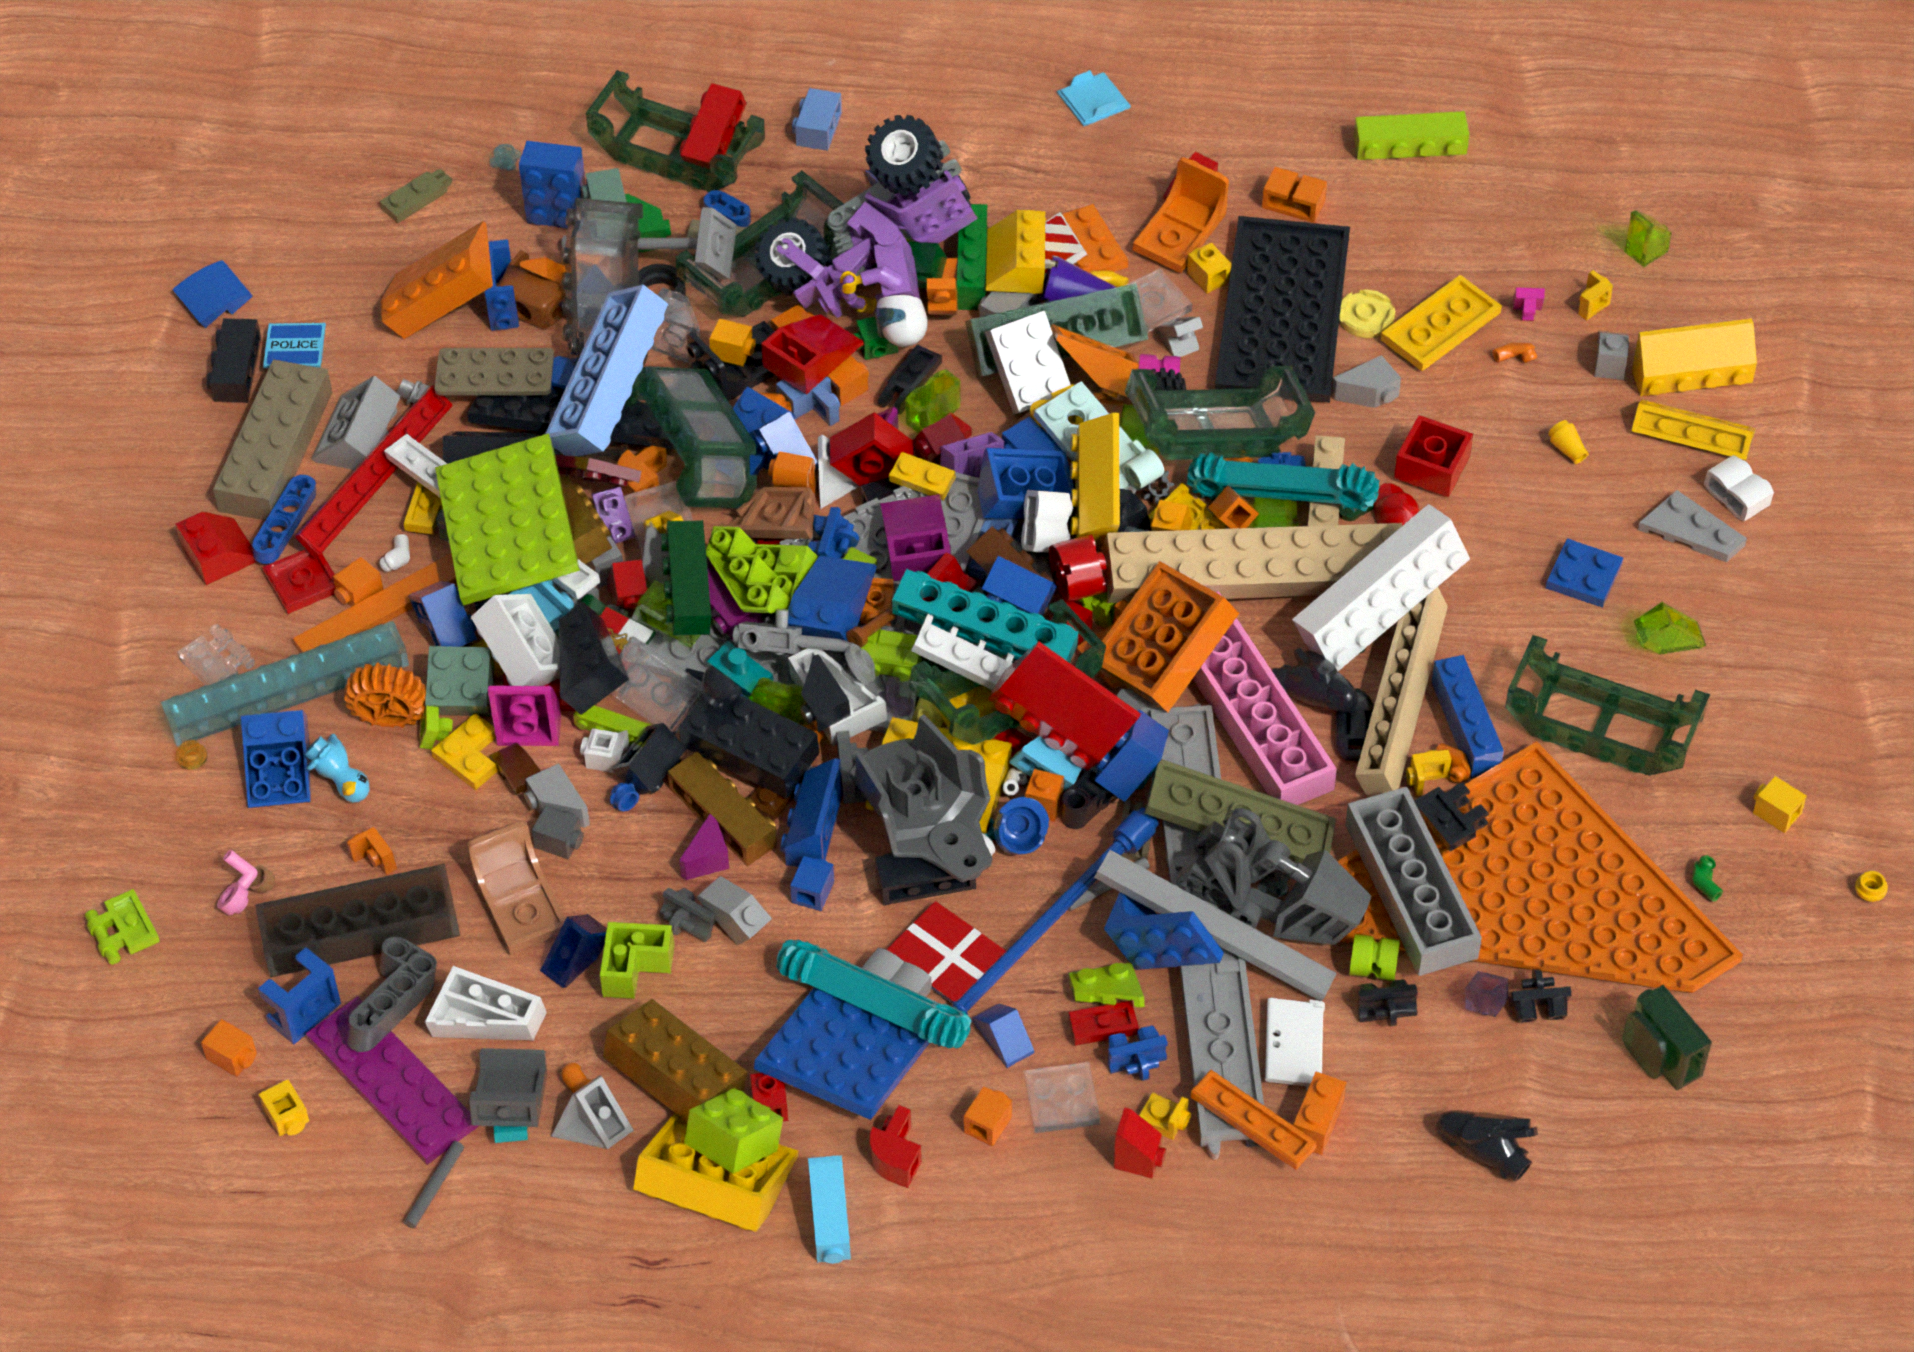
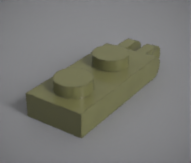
M438 169L432 174L427 171L380 200V207L395 222L400 223L447 192V187L452 184L453 179L446 175L442 169Z

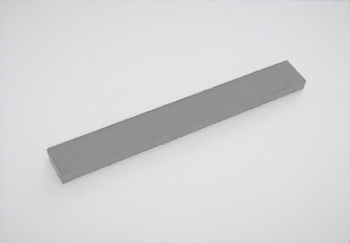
M1109 850L1094 877L1160 914L1193 911L1220 947L1319 1001H1323L1337 974Z

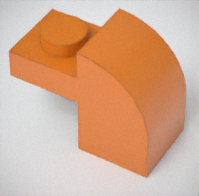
M650 446L643 449L636 456L630 450L625 451L619 458L617 465L642 471L639 483L628 481L627 486H621L624 499L638 510L660 495L658 475L656 474L667 467L666 448Z

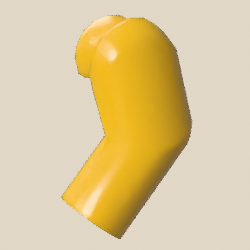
M1112 271L1090 272L1121 291H1125L1129 283V278Z

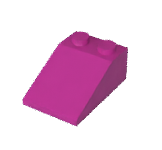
M488 686L497 746H510L516 742L520 746H559L561 710L559 698L551 686Z

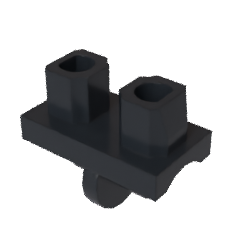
M1533 969L1532 979H1521L1522 989L1533 988V990L1512 991V996L1508 997L1509 1008L1514 1007L1518 1023L1536 1021L1535 1005H1546L1548 1020H1562L1567 1017V1001L1572 996L1571 986L1544 989V987L1555 985L1554 977H1543L1541 969Z
M1405 979L1393 980L1389 987L1377 988L1373 983L1361 984L1360 991H1358L1359 1021L1368 1022L1386 1019L1388 1026H1396L1397 1018L1417 1016L1418 989L1416 984L1408 985Z

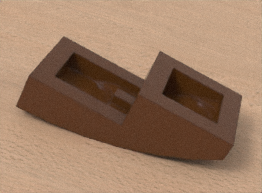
M517 742L489 755L490 760L497 764V770L502 779H507L516 795L527 790L526 778L541 772L533 759Z

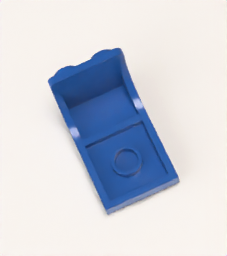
M1119 892L1104 927V930L1127 960L1132 963L1135 970L1220 963L1224 954L1193 911L1156 914L1151 908Z

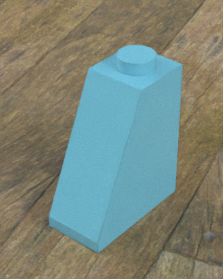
M1040 736L1019 750L1009 762L1030 777L1034 769L1064 776V793L1074 785L1082 769L1076 766L1070 760V757L1063 752L1049 747Z
M842 1155L808 1158L817 1262L835 1264L851 1259Z

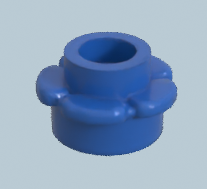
M619 783L611 791L610 803L620 811L625 812L632 809L639 801V794L632 783Z

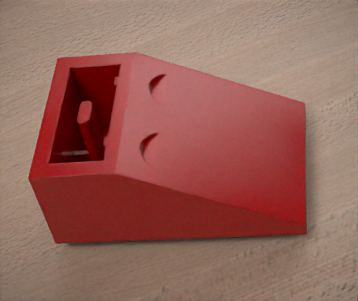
M818 314L781 326L762 342L763 367L807 395L864 344V341L822 314Z

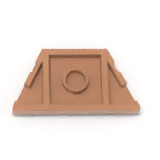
M763 487L753 495L750 501L744 503L736 510L739 516L729 525L721 523L718 526L740 527L751 538L811 539L813 536L815 495L810 487Z

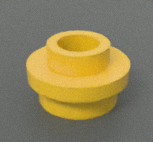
M1867 871L1857 878L1855 890L1862 899L1876 902L1885 897L1888 885L1882 874L1876 871Z

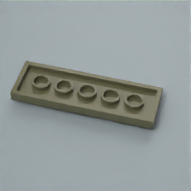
M1163 759L1155 766L1145 814L1200 832L1214 821L1225 828L1226 825L1223 823L1227 812L1236 808H1244L1259 816L1270 840L1280 841L1289 848L1291 853L1289 859L1293 862L1302 864L1307 854L1325 849L1330 853L1337 818ZM1238 817L1245 824H1252L1248 819Z

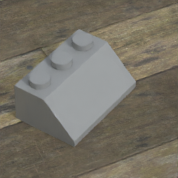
M375 375L343 393L311 459L317 463L355 470L387 434L388 430L386 427L397 413L396 405L401 396Z

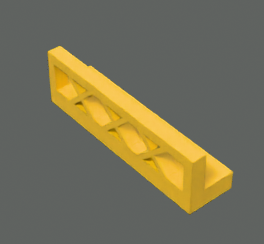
M1643 399L1638 404L1632 427L1633 432L1727 456L1735 455L1743 460L1747 459L1756 430L1754 427Z

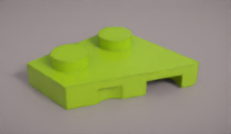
M1115 963L1107 967L1084 968L1068 973L1069 984L1075 1001L1115 1005L1116 999L1134 1000V1007H1145L1144 995L1132 963Z

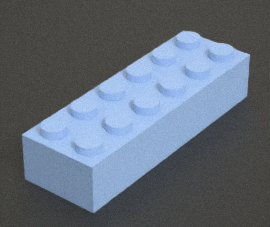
M645 285L610 292L605 299L545 433H549L553 447L564 455L582 456L603 452L611 441V433L621 418L622 408L632 393L633 383L643 368L644 358L654 343L653 338L658 327L664 321V313L668 306L667 302Z

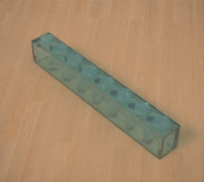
M394 621L357 634L348 635L343 639L319 645L300 654L291 655L277 662L262 665L257 669L233 675L228 679L211 685L202 686L191 692L173 696L168 700L162 701L161 705L175 744L179 747L241 725V716L275 713L344 689L350 674L354 673L358 667L364 668L365 664L375 666L378 662L383 666H387L390 663L392 667L396 668L409 666L406 647Z

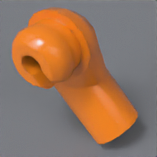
M1440 743L1436 750L1449 749L1452 768L1449 771L1451 774L1449 776L1450 779L1455 783L1466 781L1470 776L1471 769L1465 752Z

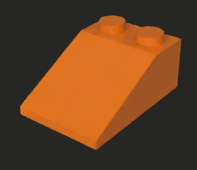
M1052 324L1051 330L1055 339L1097 383L1098 387L1102 388L1101 392L1115 398L1118 397V394L1127 397L1139 367V363L1132 353Z

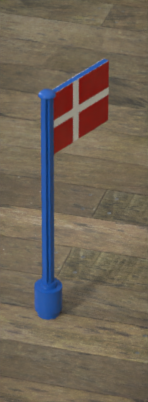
M1145 808L1132 811L1113 831L1114 843L1007 951L937 901L886 950L895 954L904 962L913 964L931 976L932 990L952 1003V1007H957L958 1010L964 1011L968 1015L967 1011L1097 881L1094 877L1109 850L1119 855L1127 852L1135 854L1156 833V828L1159 825L1158 820L1154 816L1145 814Z

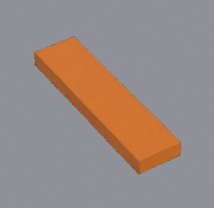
M1212 1069L1191 1090L1190 1097L1295 1170L1303 1164L1317 1147L1315 1140Z

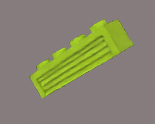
M595 705L582 715L577 711L573 714L574 724L581 730L591 731L593 728L617 733L627 730L630 746L642 731L651 725Z

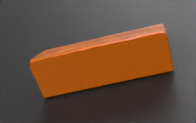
M546 257L520 262V267L561 285L569 276V269L566 266Z

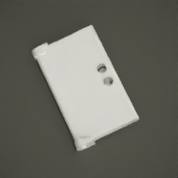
M1277 998L1267 999L1266 1082L1306 1086V1090H1308L1315 1071L1322 1073L1323 1012L1325 1011V1003L1323 1001L1310 1000L1309 1002Z

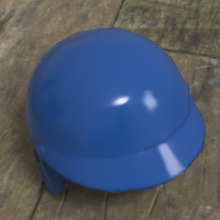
M1019 797L1008 801L999 809V814L996 816L993 825V834L996 843L1003 851L1013 855L1029 854L1042 845L1049 827V817L1041 803L1032 798Z

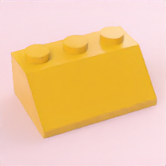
M1016 210L987 229L986 291L1043 294L1046 211Z

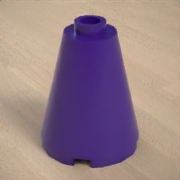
M1052 256L1050 262H1054L1055 266L1047 269L1043 283V294L1040 296V300H1044L1045 305H1039V311L1108 314L1110 309H1116L1119 293L1115 292L1114 285L1058 256Z

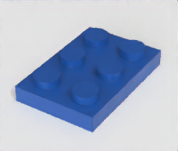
M747 386L707 446L713 455L714 470L748 489L770 457L767 452L762 453L754 440L757 437L754 430L783 413L790 412L793 419L796 416L791 411Z

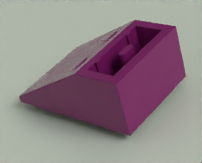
M939 494L880 503L894 581L901 580L906 569L913 572L921 571L927 574L946 552L951 554Z

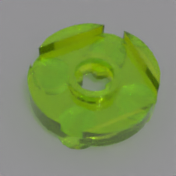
M764 677L758 679L757 684L751 691L749 700L796 723L802 722L804 724L806 722L800 712V707L803 706L801 698L803 688L797 684L786 685Z

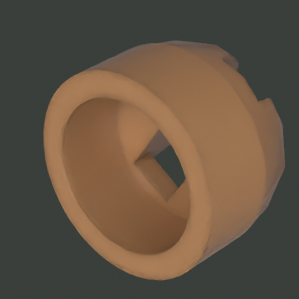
M264 866L254 867L257 869L258 875L249 888L258 893H266L274 887L275 876Z

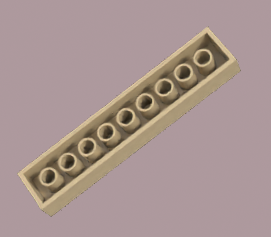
M1402 523L1107 533L1101 547L1106 561L1104 575L1107 584L1108 603H1118L1124 599L1126 602H1130L1159 561L1214 592L1219 591L1225 599L1321 595L1401 528Z

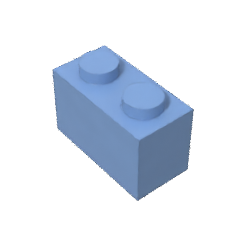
M809 88L806 98H802L800 101L799 117H795L792 124V133L796 134V146L829 150L842 114L841 93Z

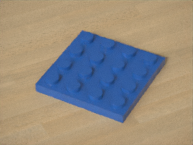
M814 987L757 1056L754 1069L871 1120L927 1048L929 1042L928 1040L921 1039L918 1034Z

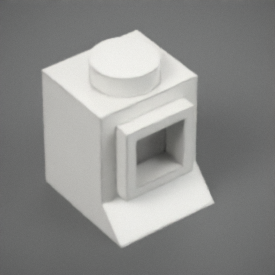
M592 728L590 736L583 738L580 749L581 755L585 757L586 768L614 773L612 768L621 759L622 754H625L630 747L628 731L625 730L617 733Z

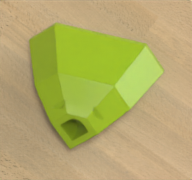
M713 526L706 549V555L743 612L775 613L776 609L788 610L793 594L818 559V556L809 546L755 544L740 527Z

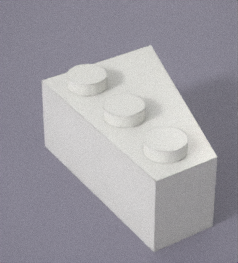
M807 648L788 657L790 675L800 693L802 692L812 658L819 654L849 699L851 716L823 730L832 746L837 744V732L849 731L851 738L887 720L885 700L880 696L876 697L867 690L862 682L858 679L855 680L846 673L843 667L823 650Z
M453 966L425 1023L432 1037L533 1041L547 1012L539 996Z

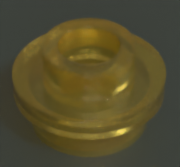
M195 740L183 742L176 752L178 765L187 770L201 767L207 760L206 748Z

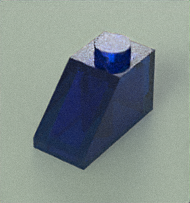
M589 914L567 916L540 971L562 988H567L598 958L605 945L607 928Z

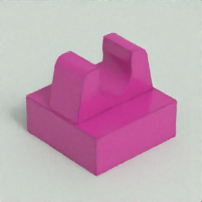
M1516 287L1513 297V309L1522 310V321H1534L1536 310H1542L1545 288Z

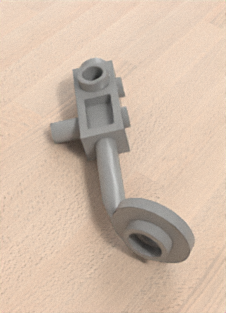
M776 609L775 624L745 621L734 628L733 641L738 643V648L750 649V652L771 651L776 655L796 654L801 652V647L845 652L848 668L860 682L869 685L875 681V665L866 650L861 649L854 643L841 639L802 635V627L788 626L787 609Z

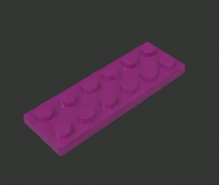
M357 996L306 1033L307 1040L417 1156L428 1165L447 1151L453 1141L459 1142L479 1126L472 1125L471 1112L392 1031L370 1051L358 1052L348 1046L349 1016L363 1002Z

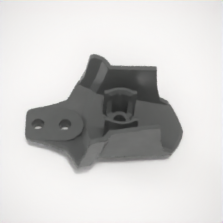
M923 714L919 717L914 739L897 740L873 748L864 755L861 752L856 754V764L850 772V777L882 819L894 857L923 858L946 871L960 882L978 878L982 871L992 865V856L983 838L979 823L990 801L985 774V761L979 753L973 750H958ZM966 859V862H967L968 864H972V865H974V866H972V867H967V866H965V865H964V860Z

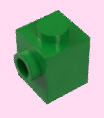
M878 315L856 321L857 333H853V335L864 341V344L858 350L861 349L865 360L898 353V346L891 344L883 335L882 326L886 323V318Z

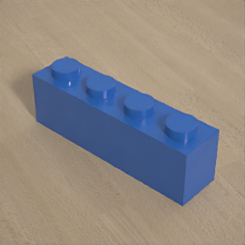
M1464 655L1434 661L1432 686L1457 747L1466 754L1471 769L1470 778H1476L1502 762L1503 747Z

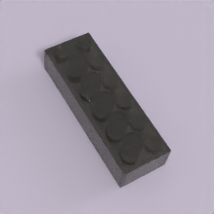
M445 864L255 904L270 978L307 970L296 960V955L306 947L327 965L381 954L383 942L390 937H401L417 946L460 936Z

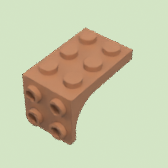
M525 821L510 823L502 829L489 834L479 835L467 843L473 879L510 954L569 931L568 922L541 870L531 842L529 827Z

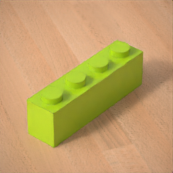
M1465 111L1355 117L1354 142L1357 160L1467 154L1469 130Z

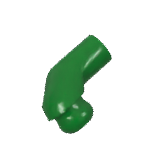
M1703 855L1693 865L1692 882L1706 897L1715 902L1723 894V890L1712 881V869L1715 868L1716 862L1712 857Z

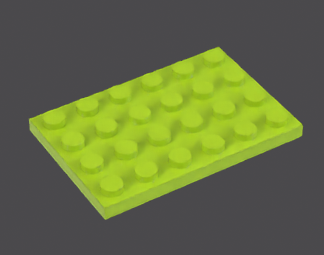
M549 433L435 467L459 596L463 606L491 598L494 595H501L580 571Z

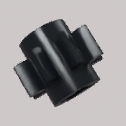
M1164 471L1162 476L1151 482L1155 483L1157 481L1158 487L1151 489V483L1141 489L1143 493L1140 498L1146 500L1151 496V502L1154 504H1158L1159 497L1167 498L1169 496L1167 493L1169 488L1174 486V483L1169 482L1166 478L1169 472Z

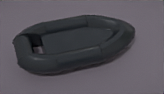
M1355 688L1358 695L1356 708L1348 713L1336 710L1335 744L1338 753L1346 761H1359L1362 749H1348V745H1364L1374 709V703L1371 698L1359 688Z

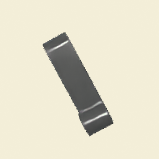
M390 937L383 942L380 972L387 979L350 1014L347 1043L351 1049L358 1052H366L373 1049L433 990L437 961L433 955L401 937Z

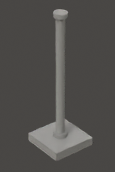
M702 208L698 238L582 239L607 245L608 249H696L694 263L718 279H730L737 225L713 208ZM572 235L563 236L562 249L564 252H569L576 238H573Z

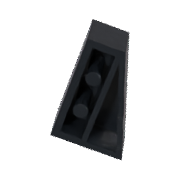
M582 602L559 619L560 697L582 715L627 682L629 676L604 620L589 606Z

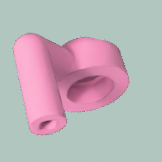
M229 850L224 855L223 860L239 871L242 876L222 893L217 903V908L228 916L234 913L239 914L247 906L249 901L247 889L258 875L256 868L232 850Z

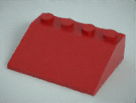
M1040 641L1003 672L988 697V700L994 704L998 711L1009 714L1019 721L1025 730L1036 733L1045 740L1049 747L1060 750L1070 757V760L1076 766L1087 770L1091 769L1105 757L1141 715L1140 712Z

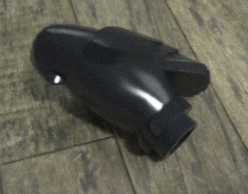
M1300 647L1294 650L1295 658L1299 665L1292 667L1284 664L1281 668H1273L1272 670L1287 695L1312 706L1328 707L1331 710L1347 713L1353 711L1357 706L1358 695L1353 685L1342 674L1338 673L1334 664L1316 652H1304Z
M1446 1111L1439 1117L1436 1123L1437 1133L1448 1145H1459L1470 1156L1499 1169L1502 1178H1511L1514 1182L1518 1181L1532 1164V1161L1527 1158L1529 1152L1525 1148L1520 1147L1516 1138L1538 1135L1537 1126L1530 1127V1119L1488 1112Z

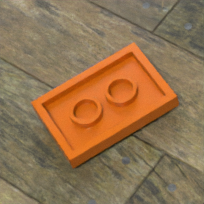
M1094 204L1062 214L1087 253L1086 256L1075 262L1074 265L1089 273L1091 271L1116 272L1128 268V258Z

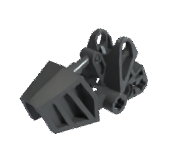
M1236 808L1227 812L1223 823L1226 825L1225 828L1214 821L1200 831L1193 846L1196 853L1204 857L1205 860L1199 856L1183 866L1176 880V885L1179 888L1204 901L1221 907H1228L1233 904L1234 907L1230 916L1253 928H1256L1261 917L1275 923L1273 937L1330 945L1337 944L1359 925L1372 897L1326 849L1307 854L1302 864L1290 860L1291 853L1289 848L1280 841L1270 840L1259 816L1244 808ZM1238 817L1246 818L1252 824H1245ZM1285 876L1296 881L1285 901L1251 888V884L1260 879L1266 882H1280L1282 877Z

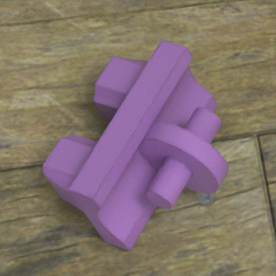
M621 486L592 493L594 507L610 531V536L614 543L635 538Z

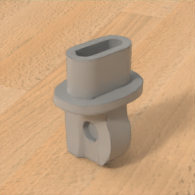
M403 378L396 393L407 399L406 404L409 405L410 402L415 403L429 386L422 384L423 382L416 381L414 384Z

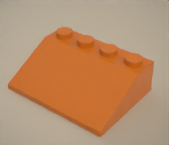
M484 221L478 223L396 273L381 299L382 322L406 339L492 287L487 223Z
M1159 561L1089 660L1135 693L1168 713L1237 618L1239 612L1220 594Z

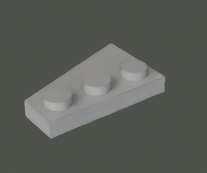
M1678 490L1640 521L1638 527L1639 531L1659 533L1664 535V540L1672 543L1678 540L1691 545L1694 551L1724 562H1728L1745 547L1747 541L1746 537Z

